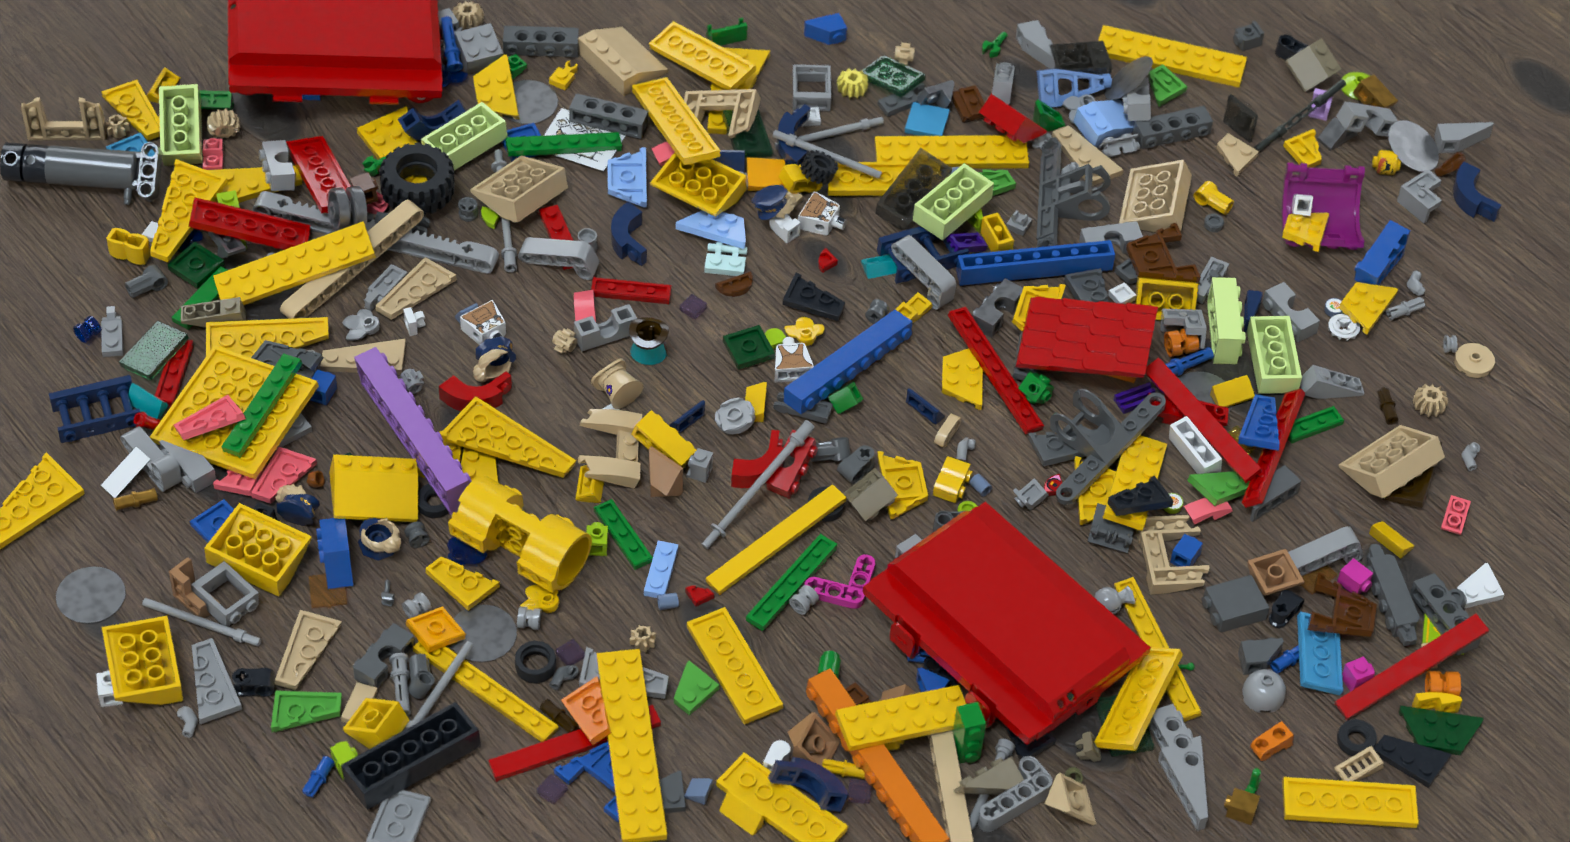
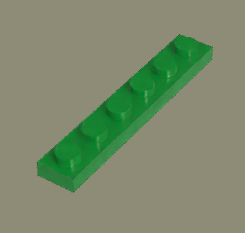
M619 132L506 137L505 141L508 156L589 153L611 150L621 151L622 149Z
M283 353L243 413L246 419L237 422L221 446L223 452L242 457L303 363L300 358Z
M820 534L746 615V621L764 631L789 603V600L805 585V581L812 577L835 552L837 543Z

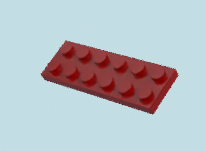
M323 136L286 141L288 153L321 214L328 213L329 190L342 187L346 191L351 185Z
M196 197L193 200L188 227L197 230H205L218 235L230 236L235 239L251 241L256 244L284 250L308 242L310 225Z

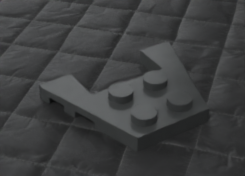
M267 340L263 342L251 357L252 359L275 366L284 353L300 358L303 363L302 365L312 372L324 358L318 352L312 353L305 349H295L288 345Z

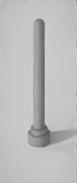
M999 739L995 747L997 754L995 760L1002 757L1004 761L1005 758L1011 756L1015 745L1007 739ZM980 794L969 818L971 830L975 828L978 822L980 808L989 797L987 794Z

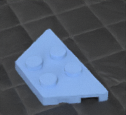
M646 147L640 148L638 153L632 155L626 153L621 157L608 160L609 195L641 207H647Z
M702 210L676 222V230L745 249L744 218L725 212L715 217Z

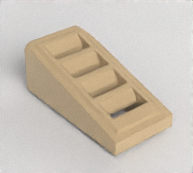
M1372 746L1334 767V770L1342 781L1357 782L1380 771L1384 767L1383 761ZM1369 758L1372 764L1369 765L1366 759ZM1362 762L1365 769H1362L1358 763ZM1353 765H1354V766L1356 767V769L1358 770V773H1356V774H1355V772L1353 771V769L1351 768V766H1353ZM1344 769H1347L1351 774L1350 778L1343 772Z

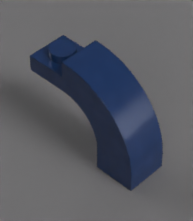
M457 100L437 115L423 116L412 108L398 120L405 133L411 138L421 141L423 137L465 113L466 109L462 102Z
M804 104L800 109L797 108L792 115L786 112L779 122L778 131L794 135L809 119L811 108ZM777 139V149L782 160H785L787 165H801L809 151L795 145L794 147L789 146L786 142Z
M1463 162L1458 169L1453 185L1455 202L1462 211L1472 218L1479 214L1495 222L1498 218L1501 204L1483 196L1476 190L1475 184L1478 181L1481 169Z
M628 201L616 211L612 218L611 243L619 258L624 259L628 256L630 260L642 266L647 262V249L630 236L634 230L642 225V211Z
M792 757L791 762L775 760L768 776L770 783L793 785L806 790L813 795L821 810L841 812L848 796L846 788L833 773L806 759Z

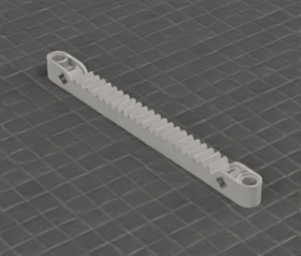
M267 191L261 192L252 209L254 212L308 224L311 231L323 234L333 231L328 213L321 214L320 210L316 209V205L309 208L308 203L304 206H301L300 201L293 204L292 200L284 195ZM375 220L366 222L367 231L376 225ZM412 229L388 248V250L420 258L426 257L432 261L486 274L493 271L499 258V252L493 247L469 241L456 244V240L449 242V238H446L443 241L441 236L434 239V234L427 237L426 232L419 235L418 230L412 233Z

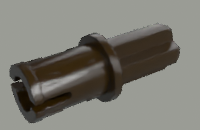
M1381 387L1377 391L1381 403L1379 407L1384 413L1386 424L1393 425L1398 422V416L1394 408L1396 404L1391 398L1389 389Z
M550 699L542 702L540 710L547 714L555 724H559L568 733L577 730L578 724L566 715L564 709L557 707Z

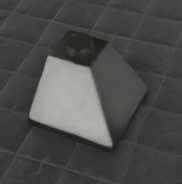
M1230 94L1223 122L1251 143L1258 114L1250 104Z

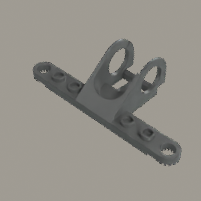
M1054 137L1050 138V140L1047 139V142L1045 141V144H1042L1037 221L1038 241L1036 248L1046 247L1047 245L1057 246L1058 218L1095 221L1104 218L1110 210L1109 200L1102 193L1111 184L1108 172L1102 165L1092 168L1090 164L1060 175L1061 143ZM1093 174L1102 177L1104 180L1102 185L1092 188ZM1085 175V181H1079ZM1092 199L1099 201L1103 208L1096 213H1085L1079 209L1078 205L1084 200Z
M1078 389L1073 394V406L1081 410V412L1073 420L1057 412L1050 417V429L1058 434V439L1087 457L1057 488L1056 499L1060 504H1073L1143 433L1156 417L1164 411L1166 399L1162 394H1149L1120 424L1095 394L1086 389ZM1081 397L1091 400L1097 406L1099 415L1090 412L1083 405ZM1152 400H1158V402H1160L1161 404L1154 406L1150 403L1152 402ZM1086 418L1099 427L1093 432L1079 423ZM1058 420L1064 421L1068 425L1062 430ZM1074 430L1076 438H1072L1068 434ZM1067 491L1072 495L1070 497H1063L1062 493Z

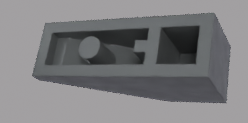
M1285 465L1275 470L1263 503L1253 506L1250 517L1252 522L1298 494L1301 480Z

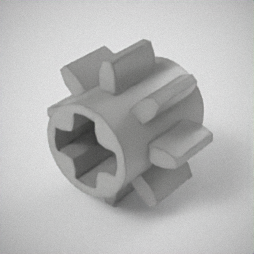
M414 369L403 371L399 378L404 381L406 390L412 394L419 392L424 384L422 380L424 378L420 371L415 372Z

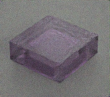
M691 294L680 305L679 310L696 319L707 309V303Z
M574 639L556 649L557 656L566 666L574 665L585 657L584 650Z
M550 774L536 790L539 795L554 805L566 793L568 786Z
M849 779L847 802L869 804L871 785L866 780Z

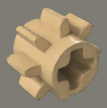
M901 42V46H896L895 60H899V64L908 65V61L913 62L915 48L910 47L911 43Z
M113 115L109 117V122L105 123L108 136L112 135L114 138H122L126 136V131L130 130L127 118H123L121 115Z
M570 329L558 330L552 339V342L556 345L554 349L565 354L567 351L572 352L577 345V339L574 338L575 332Z
M639 625L636 630H631L630 645H635V649H640V651L646 653L650 647H655L656 633H651L650 626Z

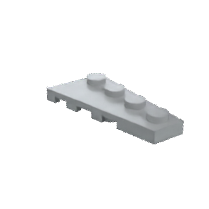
M213 638L192 645L200 724L242 710L239 698Z
M586 647L579 687L596 676L599 678L597 653L594 652V649ZM642 667L647 697L665 699L669 676Z

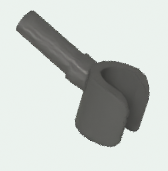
M1221 263L1216 270L1212 269L1210 271V276L1207 279L1209 282L1212 281V277H1222L1219 273L1224 268V264Z
M385 580V589L381 593L382 605L392 606L394 603L395 594L390 593V580Z

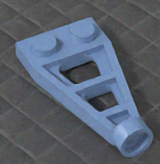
M1055 68L1037 71L1039 100L1050 107L1062 106L1064 100L1070 96L1080 97L1086 94L1089 95L1112 86V79L1109 73L1098 75ZM1060 78L1071 80V92L1059 95L1058 80ZM1088 78L1089 88L1078 91L1077 79Z

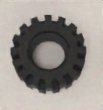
M811 150L806 154L800 169L802 174H806L805 177L807 179L811 178L810 181L814 182L815 180L817 184L821 182L822 185H825L832 181L838 170V164L834 158H830L829 154L826 156L823 151L820 153L819 150L815 152Z

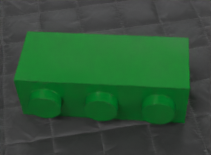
M978 702L956 707L953 736L960 764L966 762L973 763L981 759L986 721Z

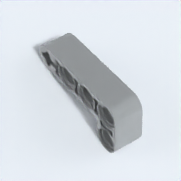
M907 235L892 244L891 250L894 256L929 289L927 299L932 303L933 309L937 310L953 300L956 290L954 277L912 236Z
M529 237L525 239L518 254V258L528 264L573 267L577 275L585 280L593 278L600 262L593 247L583 241Z
M140 426L120 436L122 444L129 453L137 447L150 458L142 469L162 492L182 481L179 464L173 454L168 453L164 455Z
M1349 526L1340 528L1288 552L1301 576L1341 558H1344L1348 564L1353 558L1359 561L1363 557L1361 544Z
M1032 756L1023 757L1019 762L1018 769L1024 781L985 803L980 808L978 826L981 830L985 832L994 831L1047 799L1052 787V777L1036 758Z

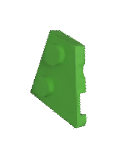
M1163 64L1148 74L1158 106L1187 91V86Z
M983 169V172H978L994 183L992 196L1016 188V182L1007 170L993 171Z
M688 661L674 696V704L690 716L719 690V684L691 661Z

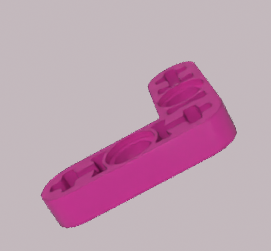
M865 554L859 556L848 585L818 577L808 578L805 581V585L810 587L817 586L814 590L817 592L820 601L851 609L860 608L866 597L863 594V586L872 579L875 570V559ZM867 563L869 565H867L866 571L864 572L862 571V568L864 564ZM862 578L866 583L858 585L855 583V580ZM830 590H837L840 594L838 596H831L828 592Z

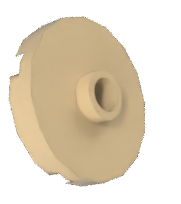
M1468 343L1458 348L1454 357V363L1460 372H1465L1469 377L1480 378L1487 376L1492 371L1495 365V357L1487 347L1481 344Z

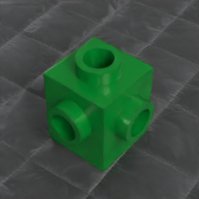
M1029 372L1018 389L1026 394L1025 397L1029 402L1044 404L1052 397V391L1055 387L1050 384L1051 380L1045 375Z

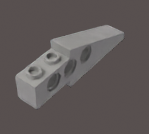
M1174 704L1158 708L1148 725L1161 748L1158 761L1197 831L1205 829L1208 811L1201 736L1193 738L1191 730L1186 728L1183 722L1181 712L1176 710Z

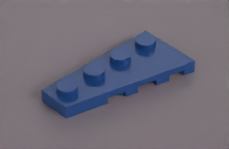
M1255 394L1239 435L1238 444L1279 450L1280 443L1278 440L1275 397Z

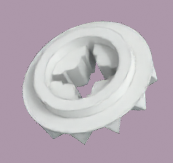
M1337 314L1328 323V331L1332 332V336H1338L1339 340L1341 338H1345L1347 341L1350 338L1355 339L1360 331V324L1358 322L1353 323L1346 314Z

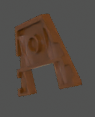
M1177 223L1170 224V227L1165 230L1163 228L1157 230L1156 234L1151 236L1145 235L1127 243L1126 250L1138 277L1200 282L1201 276L1196 265L1175 267L1165 244L1166 242L1181 240L1182 234Z
M1318 572L1314 590L1335 597L1332 618L1311 612L1307 630L1371 637L1374 629L1377 604L1354 591L1349 593L1341 588L1342 584L1336 581L1331 583L1324 579L1326 575Z

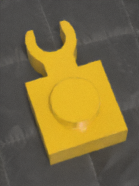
M567 61L564 69L558 67L550 76L549 84L566 90L575 79L578 65L575 64L574 67H570V61Z

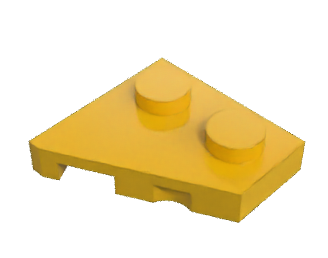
M1314 129L1284 141L1283 145L1299 165L1300 163H1307V167L1310 168L1320 165L1322 160L1321 153L1318 151L1319 145L1318 141L1316 142V131Z

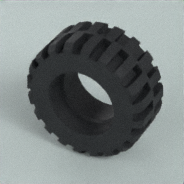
M415 143V145L404 144L401 148H395L393 153L390 152L382 161L380 168L381 194L391 208L395 209L403 201L410 200L423 210L424 215H426V213H435L437 209L441 210L452 199L455 190L453 163L445 152H441V149L436 146L433 148L430 144L426 143L425 145H420V143ZM417 175L430 178V180L423 183H411L404 179Z

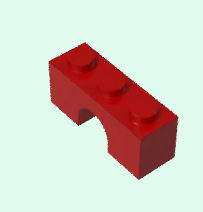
M789 436L788 440L786 441V443H785V445H784V448H785V447L787 446V444L790 442V436ZM808 436L802 447H796L789 456L795 459L794 463L787 468L778 467L765 482L768 490L788 499L791 498L793 493L797 492L800 485L799 480L801 476L806 475L809 468L808 463L811 458L815 457L818 450L814 438Z

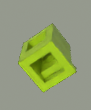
M600 522L587 525L586 533L590 534L592 538L589 556H607L608 526H604Z
M347 741L339 742L330 748L331 757L342 779L344 777L341 765L358 756L355 748H350Z

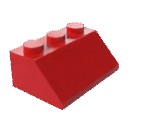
M992 93L979 111V113L985 116L984 121L991 126L995 123V128L1003 134L1007 131L1006 136L1015 142L1018 139L1026 143L1045 135L1047 132Z

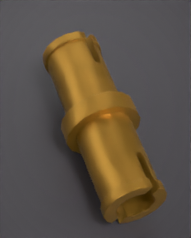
M155 488L137 493L132 491L129 495L114 497L113 503L115 510L118 511L132 506L136 508L140 504L157 501L158 498Z

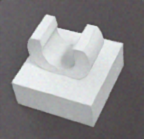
M411 307L403 309L404 322L410 336L417 335V327L425 326L423 311L413 314Z

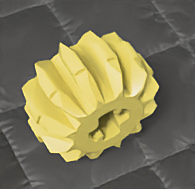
M848 68L847 71H841L840 76L837 78L838 92L842 93L843 97L848 96L849 99L851 97L858 99L859 96H864L868 89L867 75L863 74V70L857 71L856 68L854 70Z

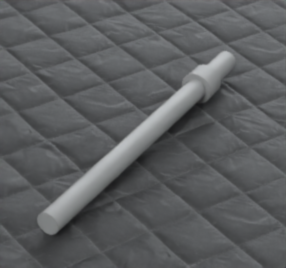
M882 117L870 120L866 118L859 120L857 123L797 138L805 142H811L856 130H869L870 127L884 124ZM774 142L775 149L777 150V142Z
M775 130L772 137L786 142L789 146L794 147L795 145L807 151L814 150V152L819 150L820 153L823 151L826 156L829 154L830 158H834L837 163L878 179L881 176V171L800 140L793 134L788 135L778 130Z
M148 598L143 600L142 605L227 635L232 637L234 641L246 642L257 647L261 644V638L247 634L245 630L233 629Z
M470 641L465 642L414 719L408 722L405 729L426 717L473 648V643Z

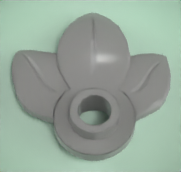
M1088 94L1080 97L1070 96L1065 99L1062 105L1070 110L1069 120L1071 123L1075 124L1073 121L1077 108L1091 103L1095 99Z
M360 309L357 315H350L342 321V324L350 329L346 340L362 339L366 334H375L380 328L379 319L373 316L372 312L368 309Z

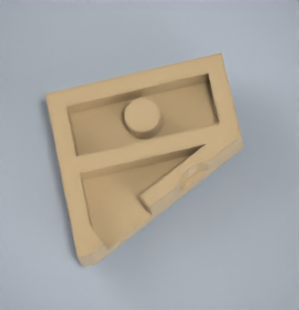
M1229 133L1217 143L1216 147L1220 155L1224 157L1227 165L1230 164L1234 169L1233 173L1235 176L1243 172L1259 154V151Z

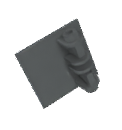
M1097 503L1087 542L1128 553L1133 539L1134 528L1104 519L1103 514L1106 505Z

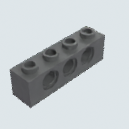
M504 26L503 55L578 57L579 28Z
M576 93L569 107V122L609 132H619L622 135L642 139L648 126V111Z
M1200 106L1153 116L1151 120L1135 121L1133 135H1139L1136 141L1139 142L1140 149L1152 148L1154 146L1211 134L1213 120L1206 107Z
M1435 573L1413 582L1410 595L1440 635L1469 618L1468 613L1461 608L1455 596L1451 595L1444 582ZM1481 638L1455 653L1456 656L1478 648Z

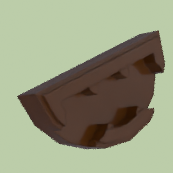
M1457 151L1434 170L1436 175L1441 176L1457 170L1463 162H1466V157L1463 152Z
M750 271L715 283V288L725 296H741L752 287V273Z

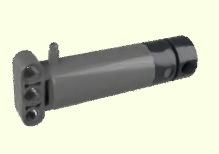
M5 142L1 151L0 172L2 179L5 181L125 189L124 204L130 205L132 190H137L138 194L146 201H153L158 197L163 154L161 149L152 142L145 143L141 148V152ZM151 149H156L154 156L149 157L148 152ZM149 168H154L152 175L146 176V171ZM152 187L151 193L144 195L145 188Z

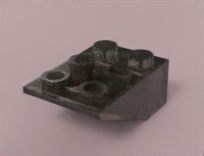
M1104 41L1050 44L1049 47L1057 69L1098 75L1109 73L1111 76L1112 64ZM1079 78V79H1077V80H1080V81L1089 83V79H1088V78Z

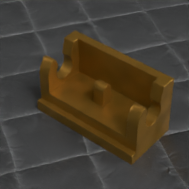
M1374 74L1361 80L1353 91L1355 96L1364 105L1390 109L1391 106L1398 102L1395 96Z

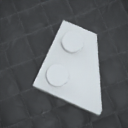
M1488 563L1481 566L1457 587V589L1464 592L1467 598L1464 608L1502 600L1504 597V593Z

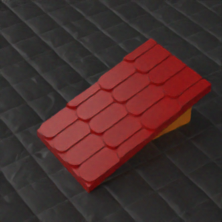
M1031 297L1015 368L1102 374L1134 383L1137 377L1143 378L1145 375L1158 307L1132 303L1120 304L1067 298L1062 300Z

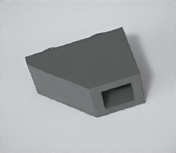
M1283 638L1242 641L1238 656L1243 675L1251 674L1261 669H1268L1271 664L1270 662L1275 660L1281 653L1284 642Z

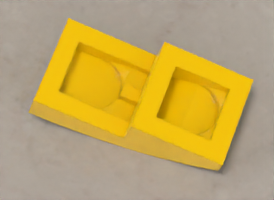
M917 292L907 303L903 301L895 310L914 323L925 315L933 305L928 299Z
M1424 692L1415 695L1412 707L1457 713L1463 700L1460 696L1453 694Z

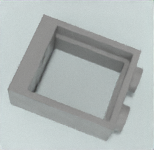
M793 65V110L800 109L806 104L810 108L818 107L819 111H830V65ZM798 81L825 82V92H798Z
M225 561L191 584L192 592L206 603L207 611L219 623L227 627L237 623L243 615L254 611L259 605V592ZM228 580L245 597L226 610L209 593Z

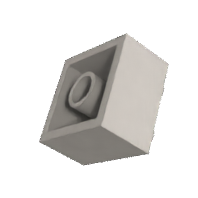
M491 23L455 32L456 45L461 52L459 57L466 75L482 71L503 56Z

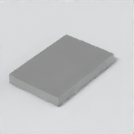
M402 790L382 801L366 842H415L430 805L431 797Z

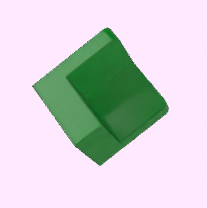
M854 382L828 396L838 414L863 400Z

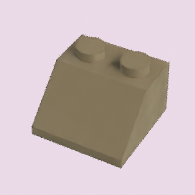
M1322 38L1285 61L1304 92L1341 70L1340 65Z
M876 468L843 493L865 521L876 517L881 508L891 505L895 501V497L898 496Z

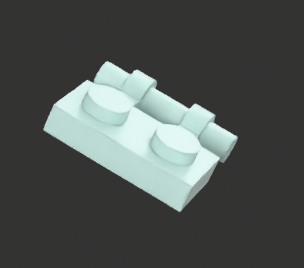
M716 242V244L708 243V251H713L715 254L707 253L704 273L729 276L744 274L746 257H740L739 254L747 255V247L742 249L731 245H722L721 242ZM721 252H723V253H732V256H730V255H721Z

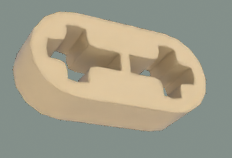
M951 413L939 429L934 443L945 448L958 430L961 418Z

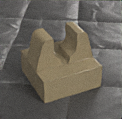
M1090 731L1083 733V738L1078 740L1075 745L1078 749H1084L1081 752H1077L1076 755L1081 760L1091 759L1092 762L1101 760L1100 748H1097L1094 742L1096 737Z

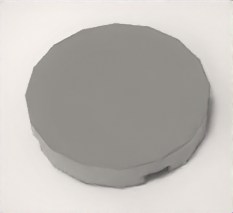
M733 398L723 402L720 405V409L715 413V422L718 428L726 434L742 433L755 420L754 407L751 402L745 401L743 398Z

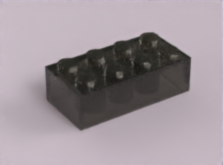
M920 148L878 201L875 214L901 231L912 229L916 223L913 221L914 205L951 175L952 168Z

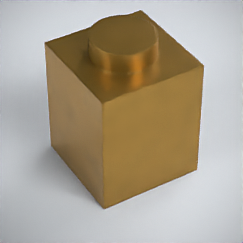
M1234 788L1232 796L1227 795L1224 807L1228 808L1225 817L1251 825L1260 796Z

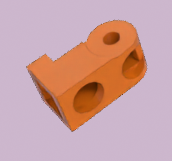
M1281 721L1258 736L1251 743L1250 748L1261 761H1265L1274 753L1276 754L1282 749L1286 750L1293 746L1294 734Z

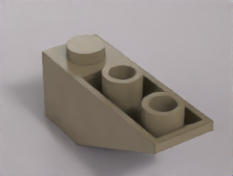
M240 297L181 306L182 324L206 327V322L246 321V310Z
M1000 757L990 763V769H987L985 766L976 771V777L973 779L970 775L959 781L961 786L953 791L966 794L998 795L1024 781V778L1012 757L1004 761Z

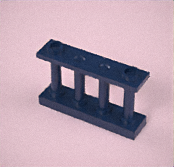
M922 226L879 237L877 245L879 256L889 254L897 266L896 284L917 278L894 256L891 250L893 243L907 235L912 236L920 245H925L929 253L946 270L957 267L958 255L969 253L968 249L954 252L955 248H951V242L948 243L946 237L942 241L950 253L940 256L932 242L941 239Z
M122 376L49 393L53 412H60L63 423L62 427L57 428L60 442H72L86 437L135 427L134 417L140 412V409H132L128 394L132 384L131 376ZM121 397L125 412L112 415L109 399ZM101 402L104 417L92 419L88 404ZM80 406L84 422L71 424L68 409Z

